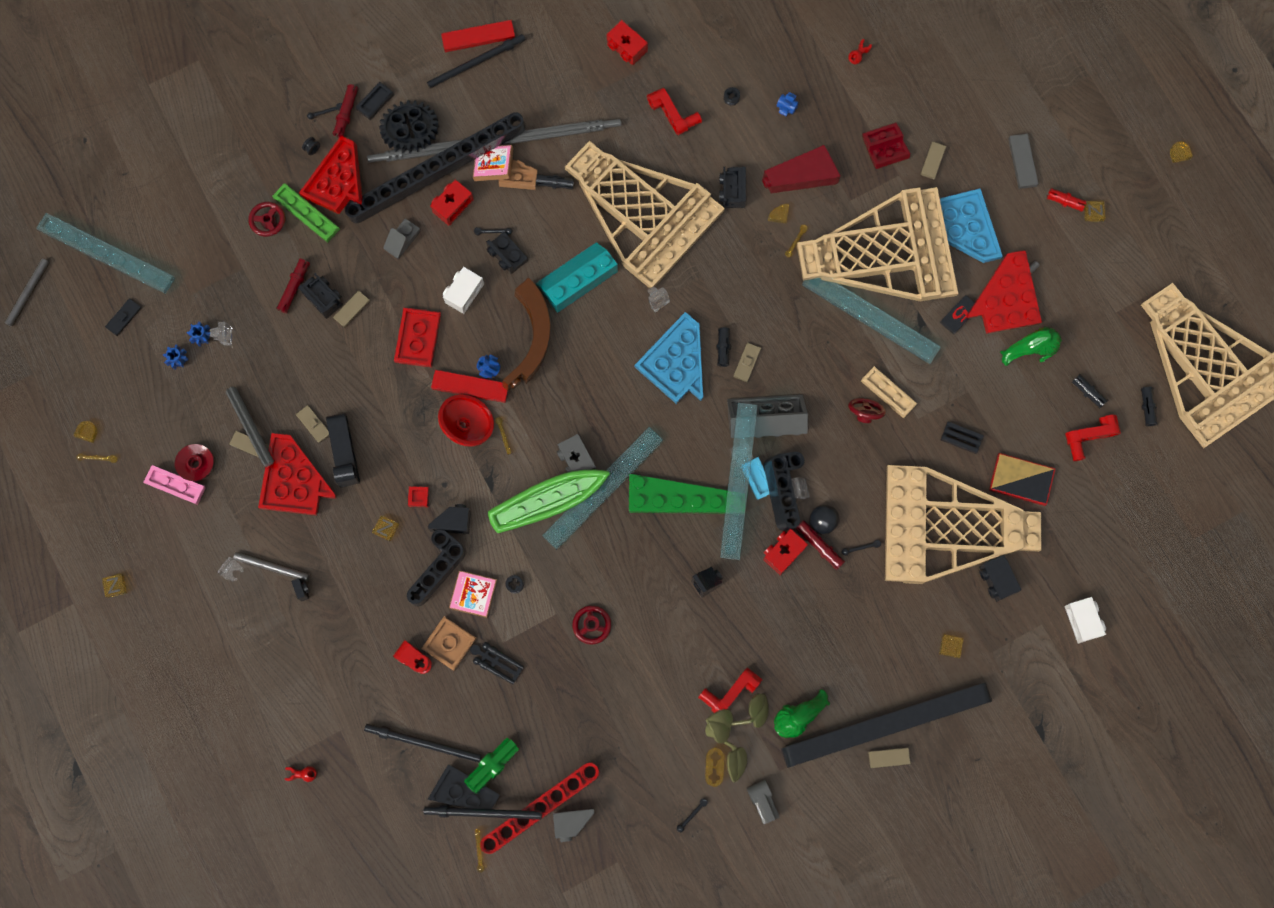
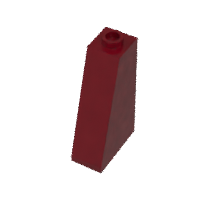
M822 145L765 170L762 182L764 187L769 189L770 193L835 185L839 182L840 174L825 145Z

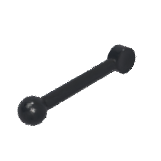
M342 103L319 112H309L307 118L313 119L315 116L328 112L340 111Z
M476 227L474 229L475 235L503 232L510 235L513 232L509 227L506 229L484 230Z
M875 540L871 544L851 549L843 548L842 554L846 556L858 550L870 547L878 548L881 546V542Z
M701 799L697 808L682 824L677 826L678 832H683L684 827L702 807L707 806L708 802L706 799Z

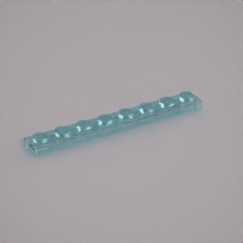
M45 213L36 228L38 231L164 294L167 293L175 280L172 275Z
M816 278L804 280L802 286L929 364L941 348L838 283Z
M737 404L720 558L740 560L757 405Z
M648 427L606 470L610 472V475L603 485L585 501L567 510L542 535L543 538L557 550L628 478L629 474L663 442V439Z

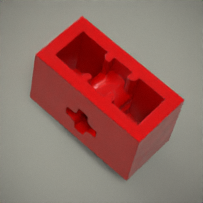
M622 20L607 34L608 47L613 51L616 50L625 62L634 65L648 52V42Z
M455 179L444 188V192L440 196H436L432 200L430 206L432 212L450 226L474 199L472 193Z
M792 529L788 532L783 531L777 538L779 542L775 546L770 545L764 551L766 556L763 560L779 575L808 546ZM786 547L788 549L787 553L782 555L780 553L781 548L784 549Z

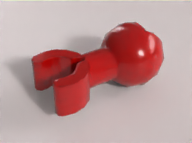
M864 39L860 41L858 49L851 51L848 55V60L854 65L862 61L863 53H868L871 50L872 44L863 48Z
M307 766L303 770L286 767L285 770H290L295 775L284 780L294 781L296 778H302L305 782H312L316 778L317 772L311 766Z

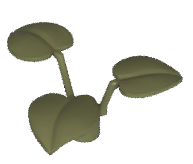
M764 693L756 694L749 703V715L751 718L748 720L733 722V715L728 709L719 710L706 719L705 732L707 737L714 738L717 743H724L732 748L727 757V768L733 783L740 779L746 769L747 754L744 748H737L727 741L731 726L752 722L756 728L763 726L769 711L768 701Z

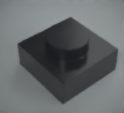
M299 578L292 580L297 599L301 602L309 599L307 593L310 590L307 583Z

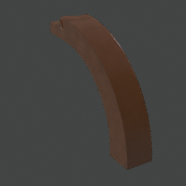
M529 277L515 289V297L522 303L530 317L533 328V341L524 360L503 379L502 386L507 391L511 388H516L521 383V379L527 384L534 377L544 361L549 343L550 318L541 292Z

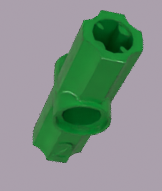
M506 738L492 753L489 752L480 761L479 766L464 780L465 784L471 791L477 794L491 779H494L505 768V764L519 751V748L512 740Z

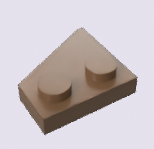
M512 159L510 179H500L499 187L536 190L538 171L531 166H526L519 160L515 161Z

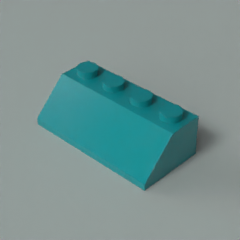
M596 242L538 281L536 285L558 313L617 273L618 264L609 252Z

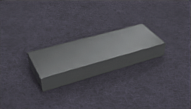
M1028 134L1009 136L1008 140L1018 188L1037 187L1038 180Z

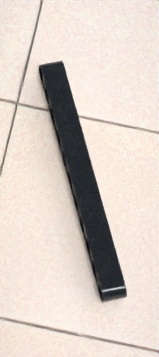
M513 112L365 193L362 195L361 205L354 201L349 202L345 206V214L353 223H360L522 134L526 128L523 116L518 112ZM516 121L520 122L517 126L512 125ZM499 130H504L503 134H496ZM483 139H488L485 144L480 143ZM467 148H472V150H471L470 152H468V153H465V152H464L465 149H467ZM450 157H456L454 161H448ZM434 166H440L438 170H432ZM418 175H424L421 179H416ZM403 183H407L405 188H400ZM391 192L389 197H384L385 193ZM370 201H375L374 205L368 206V203ZM354 210H359L356 215H351Z
M985 682L781 748L786 766L789 768L992 702V698Z

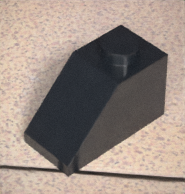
M455 504V507L447 508L428 524V529L430 532L440 529L447 533L469 534L471 511L469 508H466V505Z
M710 567L693 575L691 582L701 598L722 586L721 580L723 577L717 569L714 571Z

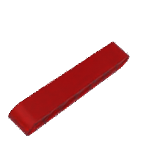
M593 763L584 764L522 810L536 811V804L542 802L546 806V810L542 814V818H544L594 782L599 776L598 767ZM590 766L594 767L596 770L595 776L587 778L584 774L585 769ZM572 778H576L579 781V787L576 790H571L568 787V782ZM556 790L561 791L563 795L562 800L559 802L552 800V793ZM510 818L487 834L481 840L480 847L484 853H495L540 820L529 819V823L526 826H521L519 819ZM506 826L512 829V836L510 838H505L502 835V829ZM489 838L493 839L496 843L493 850H488L485 846V842Z

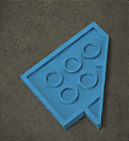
M981 189L940 198L949 245L982 263L1002 258L1003 255Z
M686 312L634 365L640 373L676 404L688 391L700 401L703 400L699 323Z

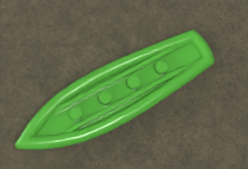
M578 470L547 479L489 510L490 524L497 533H502L560 514L575 507L594 494L603 485L610 472L604 470Z

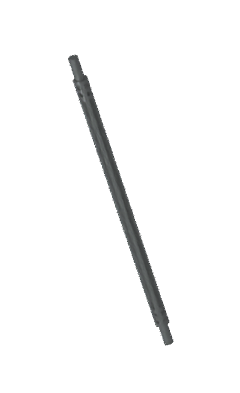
M601 119L526 130L502 145L603 131L604 128L621 126L620 119L602 121ZM483 139L480 143L485 144L488 139ZM462 140L425 145L426 149L419 147V152L412 149L411 154H409L408 150H405L404 153L401 152V149L397 152L395 150H388L385 153L367 155L368 163L431 156L444 151Z

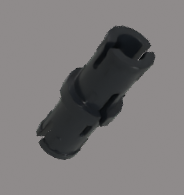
M537 174L536 186L573 190L574 178L561 177L557 174H554V176Z
M727 327L718 328V344L716 349L718 350L717 366L720 367L729 366L731 344L730 328Z
M1081 374L1071 382L1084 393L1083 396L1085 398L1088 397L1099 409L1108 401L1095 389L1096 386H1092Z
M1153 387L1141 388L1143 400L1141 408L1144 410L1145 426L1148 427L1158 425L1156 416L1157 403L1154 400Z

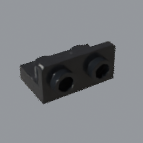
M505 232L493 241H486L487 252L491 257H496L499 260L498 264L504 271L508 270L510 274L528 261V258Z

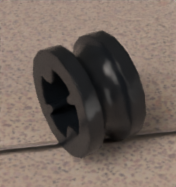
M735 87L727 88L724 92V102L730 106L736 105L740 99V91ZM731 93L735 94V96L732 99L729 98Z
M309 137L303 143L302 149L311 156L319 150L321 144L314 137Z
M512 575L507 578L505 585L508 591L516 594L522 591L524 582L519 576ZM514 579H517L520 585L516 586V589L513 590V587L509 584L513 583Z

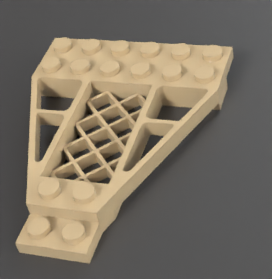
M590 141L565 166V170L579 181L585 196L623 266L651 290L725 210L698 183L693 184L619 160L611 154L602 152ZM634 172L662 181L653 189ZM622 173L623 180L613 181L612 174ZM667 182L690 190L676 206L658 193ZM624 185V193H613V186ZM626 185H637V192H626ZM611 186V193L600 194V187ZM638 196V204L627 205V197ZM640 196H650L651 203L640 204ZM625 197V205H614V198ZM604 198H612V205ZM596 204H599L622 223L613 234L610 232ZM664 207L665 215H654V208ZM641 208H652V215L641 216ZM626 209V216H624L618 210ZM628 209H639V216L628 217ZM663 219V220L655 227V220ZM653 220V228H642V221ZM632 221H640V228ZM625 228H628L643 240L627 259L624 258L615 241V238Z
M937 187L923 190L920 188L902 190L899 194L829 234L823 235L816 240L797 242L803 280L821 278V280L916 301L958 295ZM899 200L905 223L880 226L878 211ZM871 215L874 216L876 227L844 232ZM897 232L907 236L903 243L894 238ZM880 234L889 239L884 246L875 241ZM861 237L870 242L866 249L857 244ZM842 240L851 244L847 252L838 246ZM891 241L899 246L895 254L886 248ZM907 241L909 242V248L905 246ZM872 244L881 249L877 256L868 251ZM853 247L862 252L858 259L849 254ZM901 249L911 254L906 261L897 256ZM837 251L844 255L840 262ZM883 251L892 257L888 264L879 259ZM864 255L873 259L869 267L860 261ZM846 257L855 263L851 269L841 264ZM894 259L901 263L890 265ZM875 262L881 265V267L871 268ZM856 265H859L863 268L861 270L853 271ZM913 270L918 294L892 289L889 273ZM883 274L886 278L887 288L850 279Z
M1173 283L1141 304L1152 319L1150 324L1179 417L1203 448L1274 400V352L1270 353L1199 310L1193 302L1181 294ZM1190 321L1196 322L1198 331L1189 329ZM1185 322V328L1177 327ZM1213 327L1230 336L1236 342L1228 347ZM1175 332L1184 333L1183 341L1174 339ZM1188 334L1197 335V342H1187ZM1202 336L1208 337L1210 346L1201 344ZM1241 343L1261 355L1263 360L1247 370L1231 349ZM1177 345H1182V351ZM1187 346L1196 348L1195 356L1186 355ZM1166 349L1186 373V377L1178 382L1175 380ZM1200 349L1209 350L1208 358L1199 357ZM1214 351L1220 352L1222 361L1213 359ZM1189 360H1194V366L1190 363ZM1199 361L1208 363L1207 371L1198 370ZM1212 364L1221 365L1220 373L1211 372ZM1226 366L1232 367L1234 376L1225 375ZM1201 375H1206V381L1202 378ZM1211 377L1220 378L1219 386L1210 385ZM1187 379L1192 380L1205 397L1203 402L1189 412L1185 411L1178 390V385ZM1224 379L1233 380L1224 386Z
M887 466L885 581L923 584L993 560L1002 555L1012 554L1017 551H1041V512L1023 511L1021 508L928 467ZM926 474L952 485V502H936L926 499ZM957 487L994 504L959 503L957 501ZM938 509L950 510L945 515H943ZM932 510L941 518L935 524L927 517ZM958 510L970 511L963 516ZM951 511L960 518L955 525L946 518ZM977 511L989 512L984 517H982ZM971 512L979 519L974 526L965 518ZM990 513L999 521L993 527L985 520ZM942 520L950 527L945 534L936 527ZM961 521L970 529L964 535L956 528ZM926 522L931 526V528L927 532ZM980 522L989 529L983 536L975 529ZM999 524H1000V535H999V533L994 529V528H995L996 526H998ZM932 529L941 537L935 543L926 535ZM951 530L960 537L954 544L946 537ZM971 531L979 538L974 545L965 538ZM990 532L999 540L993 546L985 539ZM941 539H943L947 544H937V543H938ZM961 540H963V541L966 543V545H957V544H958ZM980 541H982L986 546H976V545H977ZM926 550L951 551L952 569L927 577L925 575ZM957 551L994 553L991 556L962 566H956Z

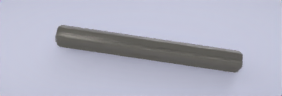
M232 386L226 390V394L263 466L269 467L274 463V460L237 388Z

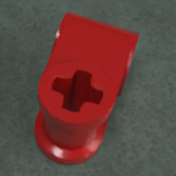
M406 640L403 641L393 655L395 659L418 673L426 674L432 668L431 660ZM419 661L425 664L423 668L418 664Z

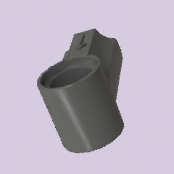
M765 780L746 788L763 824L780 818L772 801L771 791Z

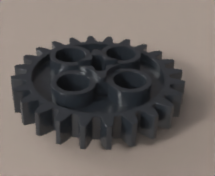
M407 100L406 104L400 101V106L393 104L394 109L388 108V114H383L384 119L380 120L381 125L379 129L384 143L388 144L389 148L394 147L395 152L401 149L402 153L408 150L409 154H411L412 149H415L416 152H419V147L426 149L425 144L431 145L430 139L436 140L435 134L439 133L438 118L434 110H431L429 105L424 106V102L418 105L417 100L413 104H410L409 100ZM404 115L408 116L415 137L413 139L410 136Z

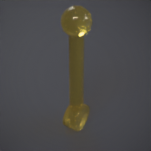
M801 225L798 236L790 249L785 252L786 257L792 256V251L797 242L808 229L806 225Z
M498 417L495 422L499 426L507 454L509 455L511 451L502 426L503 420Z
M79 453L76 456L79 461L90 459L105 460L111 463L117 462V457L114 455L101 457L86 456Z
M475 829L478 857L477 871L483 872L485 867L482 865L480 831Z

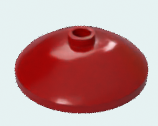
M454 395L446 399L439 409L438 422L440 428L450 440L457 444L478 446L486 442L493 432L494 420L490 410L475 397Z

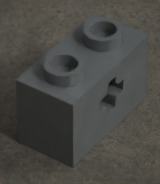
M578 434L557 444L559 450L556 452L561 462L565 460L568 466L565 468L567 473L578 470H596V466ZM572 456L578 457L579 461L575 462V460H572Z

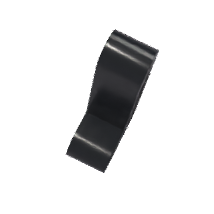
M346 413L328 416L326 421L335 467H333L335 481L340 488L360 484Z
M800 452L778 454L766 459L764 462V471L775 522L781 531L794 529L800 523L790 475L791 471L799 469L804 465L805 459ZM782 499L785 500V506L782 503Z
M436 530L431 536L432 543L441 553L407 592V599L414 606L419 607L425 604L465 557L463 546L444 530ZM439 536H446L443 544H437L436 540ZM460 548V554L458 556H451L452 549ZM446 562L448 564L447 569L439 571V564ZM429 577L435 579L432 586L425 585V581ZM420 586L427 590V592L425 593ZM415 593L421 597L419 600L414 598L413 595Z

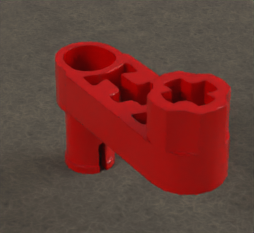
M665 88L647 95L650 107L653 110L662 108L677 135L685 133L689 128L702 123L698 112L684 119L681 118Z
M1107 415L1099 418L1101 426L1065 433L1067 445H1070L1073 461L1085 459L1082 442L1121 434L1117 415Z
M747 667L723 699L717 698L707 688L703 690L698 698L711 707V711L715 713L722 709H728L743 688L753 693L763 679Z

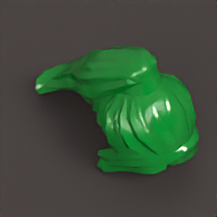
M1045 326L1039 328V330H1035V332L1025 336L1008 349L1001 351L1000 353L1003 355L1002 363L1008 366L1012 360L1034 353L1045 355L1039 359L1040 362H1045L1046 359L1052 357L1059 350L1062 341L1061 336L1053 328Z
M821 689L818 695L809 701L802 702L797 706L787 704L783 706L774 719V729L777 734L784 738H794L801 735L806 730L808 723L812 722L827 705H830L827 692Z

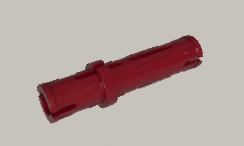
M352 84L347 85L340 112L335 118L337 122L332 134L334 136L338 134L337 138L344 137L346 127L351 120L349 117L359 90L357 86L353 89L354 85Z
M299 258L294 272L289 276L290 280L282 298L276 307L282 313H288L298 287L305 280L303 277L310 263L308 261L305 262L306 260Z
M805 520L795 528L821 554L820 557L822 559L825 558L835 570H838L845 563L833 550L834 548L829 546Z

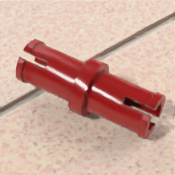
M1053 188L1049 190V195H1047L1048 200L1062 204L1061 206L1063 207L1068 206L1080 212L1085 207L1083 205H1086V200L1071 196V193H1063Z

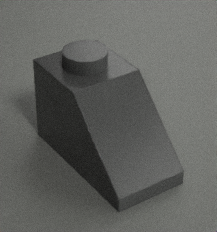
M594 809L554 813L555 839L560 838V842L572 841V837L577 836L594 815Z

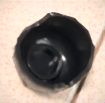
M819 505L810 515L811 526L820 534H829L839 525V513L830 505Z

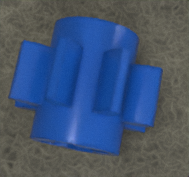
M789 92L787 95H781L776 107L780 109L779 113L787 116L789 113L793 115L799 102L796 101V95Z
M198 322V325L191 324V329L187 332L191 336L189 341L192 344L196 342L199 347L203 343L208 344L209 337L213 336L210 332H207L210 330V327L208 325L203 327L201 322Z
M175 345V348L167 347L166 354H163L167 358L164 363L167 366L171 365L174 370L179 366L184 367L185 361L189 360L184 356L187 351L185 349L180 350L178 345Z
M491 354L489 356L485 355V357L482 356L477 362V369L480 371L479 375L486 379L496 376L500 371V364L497 362L498 358Z

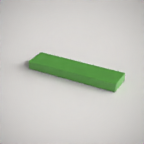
M285 183L272 196L327 243L340 230L336 224Z

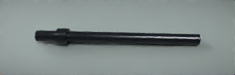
M521 34L511 40L507 39L502 42L503 44L427 81L429 88L505 50L513 49V46L525 41V37Z
M365 725V732L379 735V738L398 740L478 763L481 759L480 754L392 731L389 727Z
M449 805L424 807V815H439L442 818L468 816L542 819V811L451 808Z

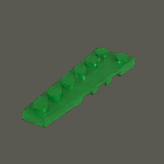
M629 474V513L744 514L745 493Z

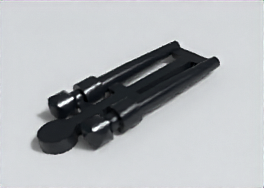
M484 642L482 648L487 650L485 653L481 651L478 645L471 647L470 652L473 655L482 656V659L479 657L474 658L473 663L475 665H480V668L483 670H488L511 684L515 683L524 666L500 652L498 648L490 646L488 642ZM491 653L492 655H497V656H496L495 659H494V658L490 657L488 654ZM499 658L518 667V670L514 671L498 661ZM487 659V660L491 661L492 664L489 665V663H487V662L484 661V660ZM495 665L513 674V678L510 679L494 668Z

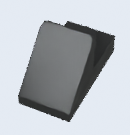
M404 219L396 230L394 228L390 229L383 249L399 259L420 233V228Z

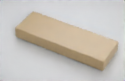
M875 366L861 380L863 384L903 418L917 405L912 398Z

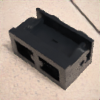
M724 166L723 173H719V184H723V190L719 191V202H723L724 208H745L746 167H729L725 171Z
M314 273L316 279L311 277L298 288L327 319L343 305L340 300L342 296L336 289L331 290L328 287L330 283L323 276L319 277Z
M1005 555L979 566V574L983 581L986 580L989 586L988 593L996 602L1022 590Z

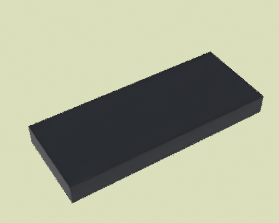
M129 298L107 323L105 328L118 336L140 311L141 307Z

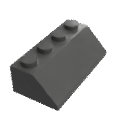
M803 395L727 399L731 438L742 439L744 437L761 438L763 436L778 437L791 434H807L808 413Z

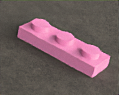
M153 465L144 480V483L196 505H198L206 489L203 485L185 480L178 475Z

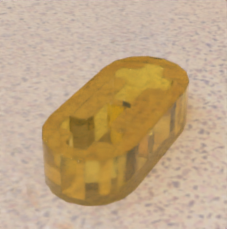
M712 748L706 754L705 781L709 786L716 787L723 781L724 754L720 749ZM714 751L717 752V755L721 756V759L717 760L716 766H713V759L709 758L710 755H713ZM713 769H716V775L720 776V779L716 780L715 784L712 783L711 779H708V776L712 775Z

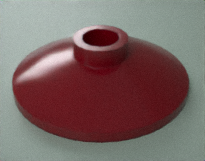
M200 444L185 446L178 452L175 458L177 473L188 481L204 479L210 474L214 465L211 451ZM199 462L197 467H193V464Z

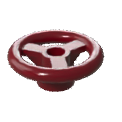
M259 203L249 214V226L259 236H273L283 228L285 213L276 203ZM271 207L268 213L262 216L255 215L260 209ZM276 212H278L280 216V221L278 225L274 217V214ZM254 222H260L263 228L269 231L258 229Z
M856 398L848 404L850 411L857 415V420L862 423H871L872 420L881 419L886 414V410L881 404L870 399ZM862 404V407H854V405Z
M594 605L583 607L573 618V632L583 643L598 644L604 641L611 631L610 616L601 607ZM593 611L603 616L606 624L605 627L599 624V620L593 615ZM587 612L588 617L584 620V627L579 630V619ZM590 621L595 622V626L593 628H590L588 626V623ZM597 630L602 632V635L593 639L583 636L588 631L594 632Z

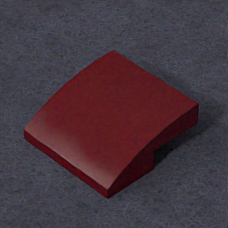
M897 123L862 134L865 146L876 169L910 158V152L903 141L904 135Z

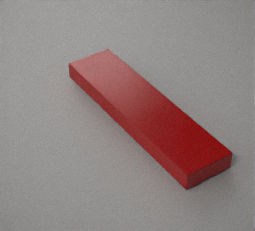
M512 20L441 33L445 52L515 38Z
M435 370L431 385L432 390L469 395L475 398L506 403L508 391L502 386L503 382Z

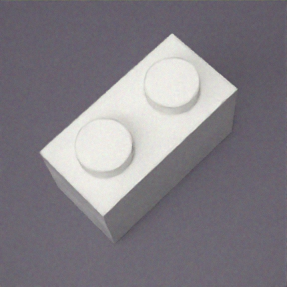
M463 267L461 271H457L451 286H447L444 290L443 298L446 304L465 314L483 287L484 282L482 277Z
M1092 597L1065 606L1078 643L1106 635L1105 624L1098 615V604L1096 601H1093Z

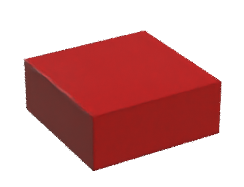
M409 487L408 506L428 507L429 488Z

